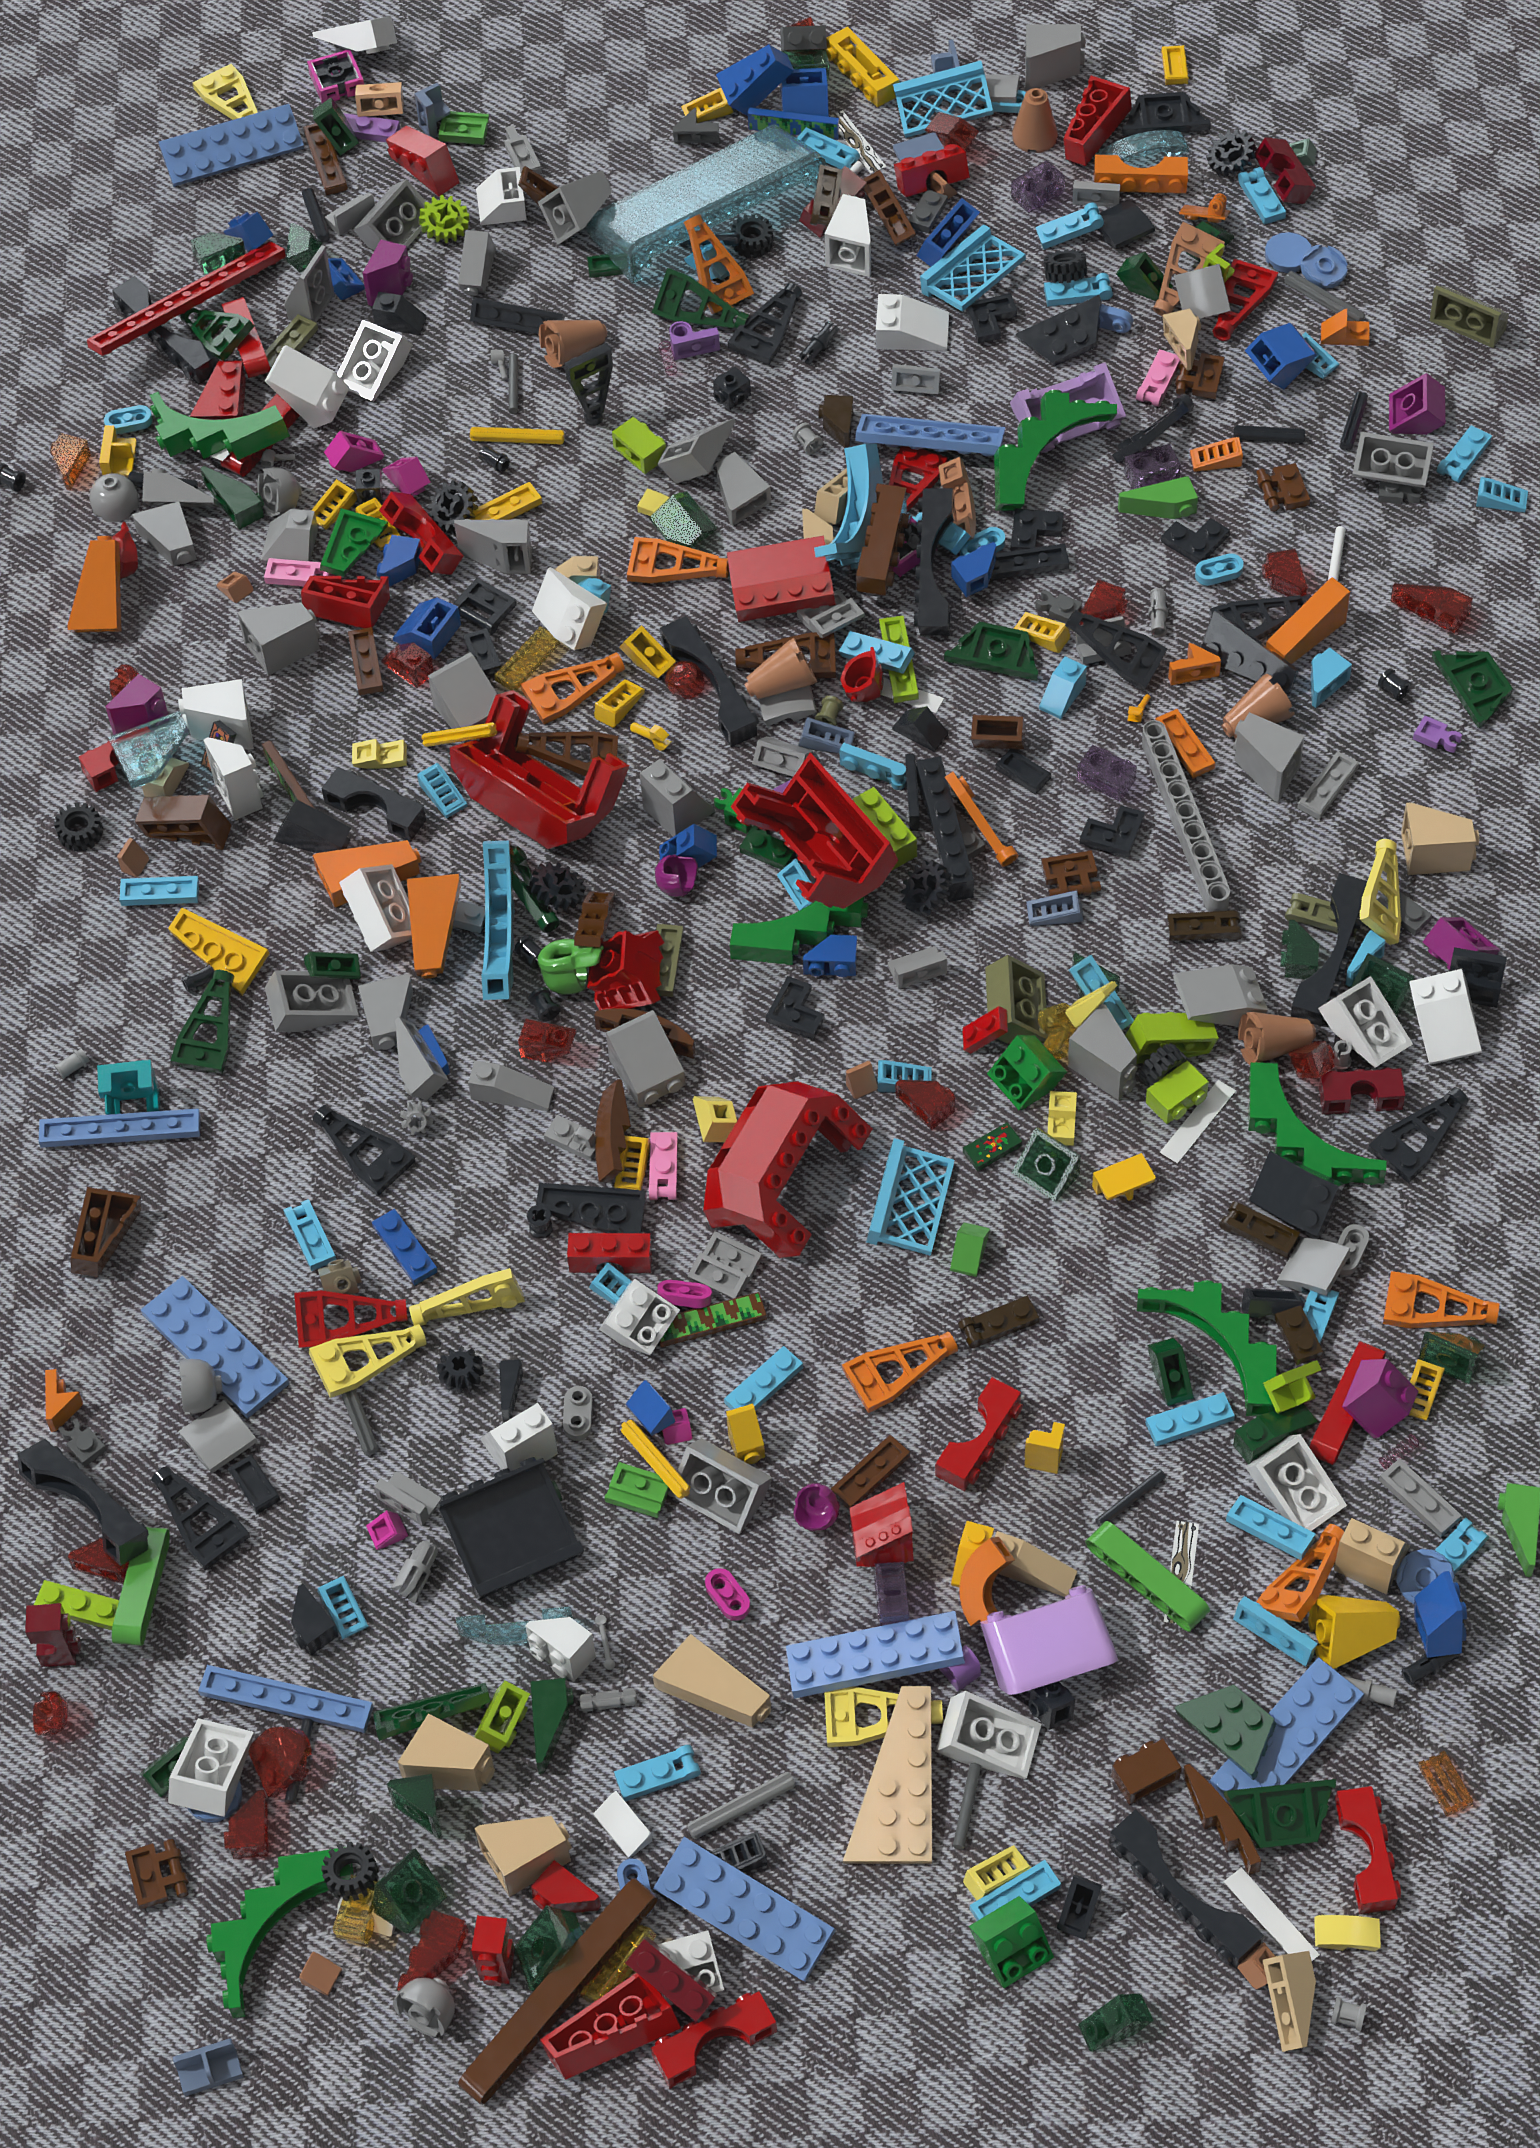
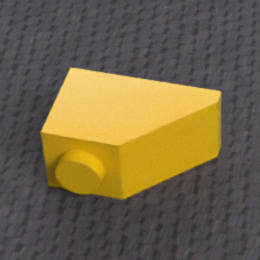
M642 625L619 647L636 666L657 679L676 662Z
M749 1404L726 1411L728 1437L735 1457L748 1464H754L761 1458H764V1442L754 1405Z
M966 1521L957 1552L951 1586L960 1588L961 1575L966 1562L979 1546L989 1538L994 1537V1528Z

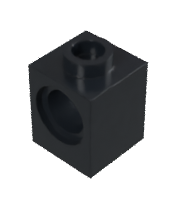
M380 469L356 470L355 489L358 505L373 498H376L383 505V482Z

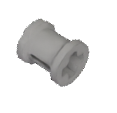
M805 422L798 425L792 433L793 439L804 446L806 454H814L823 445L822 438L813 433L809 423Z
M1336 1997L1331 2023H1344L1355 2026L1356 2030L1361 2031L1367 2004L1356 2005L1342 2001L1341 1997Z

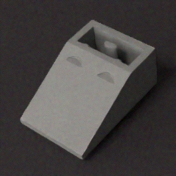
M733 418L700 429L667 446L658 465L675 483L690 481L695 477L709 474L714 467L713 464L717 456L723 450L722 446L732 433L731 429L735 419Z
M465 519L454 521L458 549L465 557L506 574H531L532 545L528 520Z

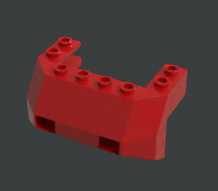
M514 690L497 694L485 724L492 722L496 724L497 734L492 737L480 738L450 747L451 768L471 799L545 848L550 849L585 838L613 810L630 765L611 753L607 754L605 760L599 756L592 759L582 788H579L529 754L515 752L517 734L522 732L532 702Z
M811 752L783 793L747 782L731 805V808L737 814L736 818L746 826L752 824L763 831L769 829L779 832L785 839V845L797 853V859L806 865L811 871L810 874L817 879L814 884L799 879L795 883L802 891L801 895L809 902L814 903L818 901L830 908L835 906L844 909L880 887L898 862L890 842Z
M799 1081L757 1087L707 1171L703 1211L711 1228L744 1224L779 1258L800 1256L812 1234L776 1201L817 1130L840 1152H848L851 1145L857 1150H861L873 1128L838 1094Z

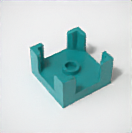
M151 1059L97 1065L98 1094L100 1099L105 1098L106 1115L120 1114L121 1100L146 1098L147 1112L160 1111L159 1085Z

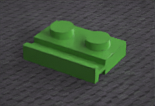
M450 111L448 116L442 118L438 134L439 141L484 145L490 121L489 114Z
M619 1462L610 1482L609 1490L604 1498L607 1503L658 1518L670 1488L658 1474Z

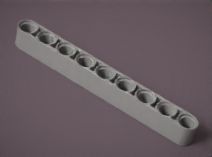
M1150 720L1143 726L1142 747L1205 908L1208 912L1227 911L1230 888L1166 727L1160 721Z

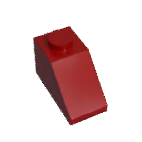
M555 1860L531 1885L534 1897L532 1899L533 1902L543 1911L549 1909L555 1915L598 1911L601 1907L599 1895Z

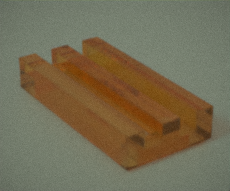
M1445 1751L1440 1752L1436 1757L1434 1755L1429 1757V1760H1422L1418 1763L1422 1775L1446 1817L1473 1805L1472 1797ZM1439 1763H1442L1463 1802L1458 1798ZM1430 1767L1434 1768L1454 1806L1450 1807L1429 1770Z

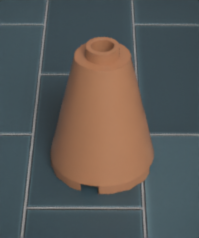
M1033 88L1025 93L1012 130V137L1015 145L1021 150L1028 152V149L1036 150V153H1041L1055 145L1058 130L1047 93L1042 89Z
M547 320L539 327L540 347L546 349L548 355H545L544 358L553 368L561 367L572 358L578 357L601 345L607 337L606 326L599 320Z
M793 638L746 677L748 682L744 685L751 697L756 695L757 699L813 685L817 680L800 646Z
M1269 674L1263 675L1223 717L1224 724L1221 726L1228 737L1233 736L1237 738L1235 734L1236 726L1240 720H1245L1249 712L1276 724L1295 715L1294 712H1289L1288 710L1292 707V704L1278 683L1272 685L1269 681L1272 677Z
M1248 1012L1241 1016L1238 1027V1038L1244 1041L1245 1048L1240 1050L1249 1065L1251 1062L1263 1063L1309 1046L1316 1037L1315 1027L1308 1019L1266 1013Z

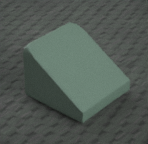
M1310 138L1289 144L1302 165L1313 166L1315 164L1317 150Z

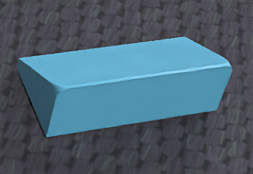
M794 859L777 876L800 911L811 905L812 902H809L801 895L802 891L795 884L796 881L799 879L814 884L816 880L810 874L806 865L802 864L798 859Z

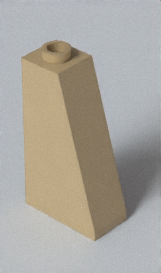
M692 1634L685 1639L653 1675L654 1687L659 1691L752 1728L758 1721L763 1722L771 1712V1699L768 1693Z

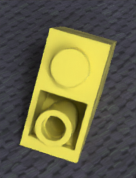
M694 1096L693 1103L703 1142H725L737 1122L732 1101L721 1097Z

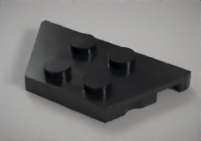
M1185 92L1144 94L1138 96L1135 107L1131 109L1129 119L1126 125L1124 124L1122 127V136L1210 130L1211 122L1209 119L1205 120L1201 116L1200 109L1191 102L1190 97Z
M1097 295L1016 333V337L1019 342L1029 346L1034 353L1044 357L1052 366L1055 367L1098 347L1101 298Z

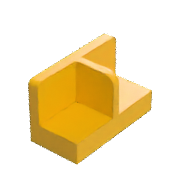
M105 425L99 460L102 475L118 473L128 478L129 473L133 471L137 441L136 438H117L114 425Z
M1140 1153L1094 1172L1092 1187L1097 1195L1103 1193L1107 1200H1112L1125 1194L1127 1200L1130 1201L1133 1199L1134 1190L1155 1182L1156 1177L1145 1157Z
M1054 1422L1051 1433L1038 1430L1030 1432L1029 1438L1026 1439L1024 1466L1026 1468L1058 1474L1064 1446L1065 1424Z

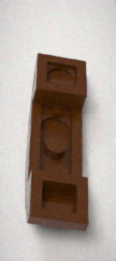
M623 1008L599 1010L594 1014L595 1026L597 1030L608 1032L648 1012ZM657 1016L674 1052L694 1059L696 1055L695 1042L691 1036L671 1021Z

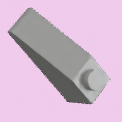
M152 469V473L144 472L142 501L148 506H164L179 501L180 506L219 507L220 502L166 473L164 469Z
M398 1017L395 1020L399 1074L405 1083L404 1089L410 1096H416L427 1101L448 1081V1078L415 1024Z
M475 1060L468 1081L472 1100L548 1112L554 1093V1086L500 1064Z

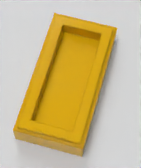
M1184 45L1163 46L1161 54L1165 85L1188 84L1189 78Z

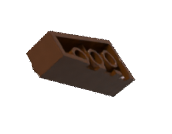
M877 483L875 491L877 503L872 504L870 526L868 525L866 530L865 547L862 548L856 574V585L859 592L886 596L888 586L892 587L894 583L895 572H893V568L899 565L900 552L898 550L904 547L905 533L903 532L904 528H909L911 515L907 514L906 488Z

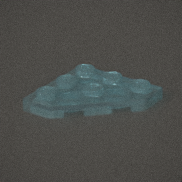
M180 711L115 734L108 737L133 789L158 778L189 732Z

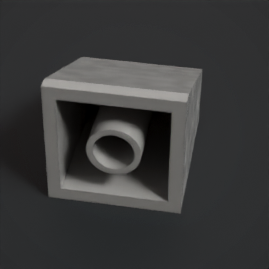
M1026 24L1025 91L1080 74V65L1085 63V51H1081V48H1085V34H1081V24Z
M603 170L563 185L538 201L557 244H561L584 229L612 193L609 180L605 177Z
M301 602L241 610L237 613L244 643L268 676L320 649L318 642L320 634L315 627L317 619L311 609L307 610Z
M471 652L428 675L433 706L451 729L485 724L497 693Z
M1249 712L1244 721L1240 720L1235 729L1237 738L1233 745V749L1236 750L1234 761L1274 801L1279 802L1301 766L1305 736Z
M660 759L640 772L643 809L673 837L692 824L697 825L715 812V808Z
M1101 1003L1069 1038L1068 1067L1117 1100L1125 1093L1129 1094L1136 1085L1137 1054L1107 1006Z
M653 1010L606 1032L609 1061L638 1107L652 1104L658 1098L668 1093H675L686 1085L684 1069Z

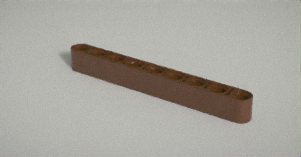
M631 1879L466 2069L458 2081V2086L480 2105L485 2104L651 1912L658 1901V1896L637 1879Z

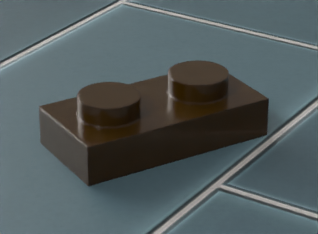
M1301 1305L1275 1314V1321L1296 1365L1323 1356L1320 1343Z

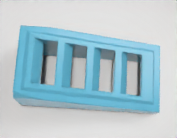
M1305 332L1302 334L1303 338L1317 354L1306 368L1324 379L1340 364ZM1325 363H1326L1327 365H1329V366H1328L1327 368H1325V369H1323V368L1321 367V366H1322L1323 364H1325Z
M1480 477L1476 506L1525 513L1528 491L1490 478ZM1515 497H1520L1519 503L1515 502Z
M435 763L418 773L419 786L446 819L467 807L466 801L439 763ZM440 784H443L442 786L438 787L437 789H435V790L433 789V788L439 786ZM448 791L450 792V793L446 794L445 796L439 798L441 795L447 793ZM453 799L456 800L455 802L449 804L448 806H445V805H444V804H446L447 802H449V801H451V800H453Z
M1372 930L1367 933L1348 967L1346 985L1349 987L1353 986L1384 956L1386 942Z
M878 1060V1092L931 1093L932 1067ZM897 1075H902V1080H897ZM908 1075H913V1082L908 1081ZM918 1075H924L923 1084L918 1083Z
M607 1263L591 1282L589 1288L615 1305L632 1281ZM608 1277L611 1278L612 1281L605 1287L603 1285L604 1281ZM617 1283L622 1285L615 1294L611 1291Z
M344 1576L318 1587L317 1592L332 1621L336 1624L342 1640L369 1627ZM339 1590L343 1591L344 1594L330 1600L329 1595ZM347 1599L348 1604L334 1609L333 1605ZM352 1608L354 1613L339 1619V1614ZM355 1618L358 1619L359 1623L344 1629L343 1624Z

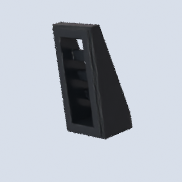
M1246 1288L1243 1293L1241 1309L1244 1314H1249V1318L1276 1314L1300 1305L1303 1308L1304 1303L1297 1291Z
M520 1359L503 1360L499 1363L501 1412L504 1423L512 1418L522 1381L523 1366Z
M758 1831L710 1851V1853L725 1862V1856L730 1855L733 1867L743 1873L768 1865L767 1856ZM750 1847H753L756 1854L753 1857L750 1856L748 1851ZM738 1851H742L745 1859L742 1862H739L736 1853Z

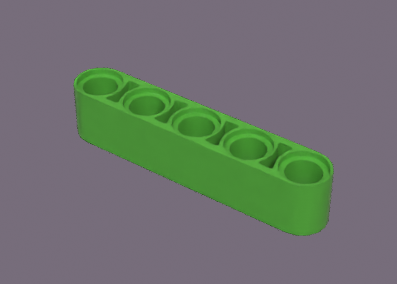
M1105 1521L1085 1541L1088 1549L1183 1630L1190 1632L1210 1612L1208 1604L1198 1594L1111 1522Z
M146 1527L149 1533L147 1537L148 1550L129 1562L112 1626V1642L114 1644L139 1646L144 1644L169 1548V1529Z

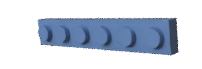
M199 1109L39 1119L40 1148L200 1137Z
M210 1665L206 1667L198 1690L200 1696L296 1718H308L314 1722L362 1733L366 1732L374 1707L373 1703Z

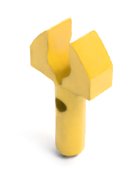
M636 722L630 726L632 732L652 740L655 749L665 750L672 743V741L666 739L669 734L656 724L651 729Z

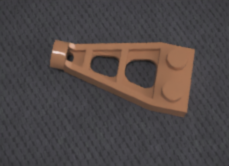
M1182 222L1171 244L1159 299L1153 307L1155 313L1163 317L1164 314L1172 313L1173 309L1180 303L1178 292L1169 288L1173 274L1178 275L1188 272L1178 266L1180 254L1185 251L1200 258V264L1194 270L1203 268L1206 256L1220 243L1225 244L1224 241Z

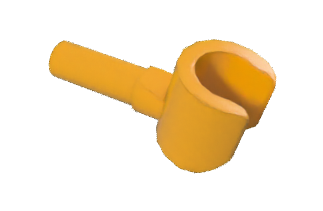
M1146 694L1138 707L1129 706L1127 721H1142L1143 710L1151 698L1150 695Z

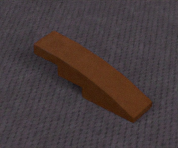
M881 170L863 179L866 182L864 190L895 246L916 236L914 229Z
M589 891L582 903V914L578 919V930L574 935V946L601 947L609 925L615 893Z
M617 1079L602 1092L597 1112L595 1153L599 1182L608 1183L623 1171L620 1154L627 1149L624 1132L631 1127L623 1083L620 1079Z
M1190 1764L1184 1765L1182 1777L1203 1828L1216 1827L1226 1852L1238 1849L1248 1875L1260 1872L1262 1861L1249 1834L1232 1808L1212 1784Z

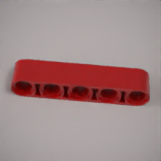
M244 297L221 304L224 313L239 314L254 324ZM254 327L237 346L248 379L268 373L271 370L257 330Z
M276 394L262 410L275 405L288 430L300 415L284 399ZM274 444L240 460H237L234 453L231 452L221 461V466L244 477L261 460L263 451L271 449Z
M1359 1341L1310 1443L1309 1448L1317 1459L1331 1465L1336 1463L1356 1421L1342 1405L1361 1360L1384 1359L1386 1351Z

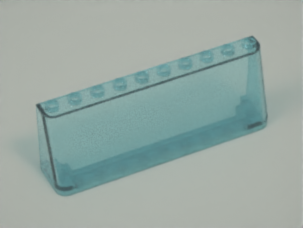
M778 125L767 126L765 129L749 135L597 211L587 223V233L605 254L609 255L613 263L620 267L621 272L628 280L634 284L642 280L641 270L645 266L647 268L652 266V257L690 239L683 223L684 221L700 214L707 226L712 228L800 183L806 188H809L811 185L815 190L820 164L826 166V161L817 151ZM694 227L695 231L700 230V227Z

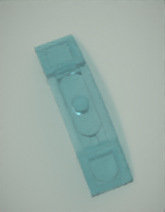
M1157 130L1123 138L1103 148L1095 155H1118L1125 162L1160 152H1165L1166 156L1169 157L1189 152V148L1181 132Z
M571 1607L542 1609L543 1620L565 1617L573 1619ZM485 1615L456 1617L459 1634L468 1639L494 1645L529 1643L525 1627L529 1621L487 1625Z

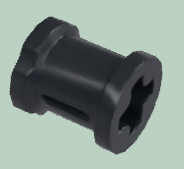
M1 463L0 485L5 484L14 492L20 491L25 484L26 474L23 471L12 470L7 464Z
M1389 668L1381 675L1378 687L1387 689L1393 694L1394 699L1400 701L1408 694L1412 683L1408 680L1404 681L1395 674V670Z
M528 934L516 943L514 951L518 955H522L532 969H536L539 967L538 955L542 949L534 942V937Z
M547 987L535 989L528 997L529 1003L534 1005L538 1011L539 1020L543 1022L553 1020L560 1013V1007L551 999V992Z
M544 1205L531 1207L527 1212L530 1234L537 1239L547 1238L553 1231L550 1210Z

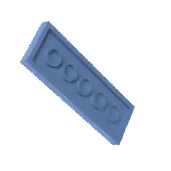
M290 104L159 141V147L173 187L304 149Z
M862 414L856 430L855 441L862 442L863 444L880 443L888 447L909 446L915 450L932 448L938 452H945L947 450L957 451L960 454L974 452L991 457L994 456L998 447H1001L1003 444L1005 427Z
M183 1276L141 1309L142 1315L186 1359L206 1361L213 1367L216 1376L221 1375V1393L247 1419L289 1385L288 1378Z
M955 1611L786 1646L794 1699L965 1663Z
M1318 1657L1268 1713L1275 1719L1276 1727L1272 1737L1268 1740L1265 1756H1262L1257 1767V1777L1252 1780L1228 1759L1208 1782L1212 1784L1227 1803L1228 1801L1223 1791L1288 1784L1364 1698V1693Z
M683 1837L653 1888L804 1982L808 1979L836 1931L835 1928L686 1837Z

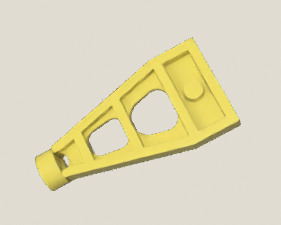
M232 64L193 82L194 90L207 104L232 120L258 113L243 76ZM232 88H236L238 92L237 96L227 101L218 97V95ZM243 103L248 107V109L240 113L233 110V108Z
M1381 839L1376 842V857L1362 896L1360 920L1389 945L1399 943L1401 927L1398 861L1396 855L1397 844L1389 839ZM1382 871L1387 873V882L1381 878ZM1378 890L1388 898V909L1376 900Z
M509 1268L474 1279L424 1300L419 1304L412 1305L409 1309L414 1326L418 1324L422 1326L432 1319L458 1316L497 1307L513 1308L518 1303L525 1302L523 1292ZM484 1289L489 1290L492 1296L488 1299L471 1301L468 1298L469 1295ZM458 1299H460L461 1302H462V1303H456V1304H449V1303L454 1302V1301H456V1300H458Z
M418 1324L405 1330L334 1339L309 1348V1355L329 1397L332 1398L360 1387L415 1351L416 1348L426 1345V1338L421 1326ZM386 1342L391 1343L395 1350L394 1353L382 1359H377L372 1346ZM356 1350L366 1352L369 1363L358 1371H350L343 1357L344 1353Z
M848 1687L825 1692L827 1746H857L884 1738L889 1725L887 1708L890 1705L896 1704L899 1694L859 1687ZM942 1700L931 1701V1724H943ZM861 1703L877 1706L881 1711L880 1721L877 1724L864 1728L857 1726L855 1721L856 1706Z

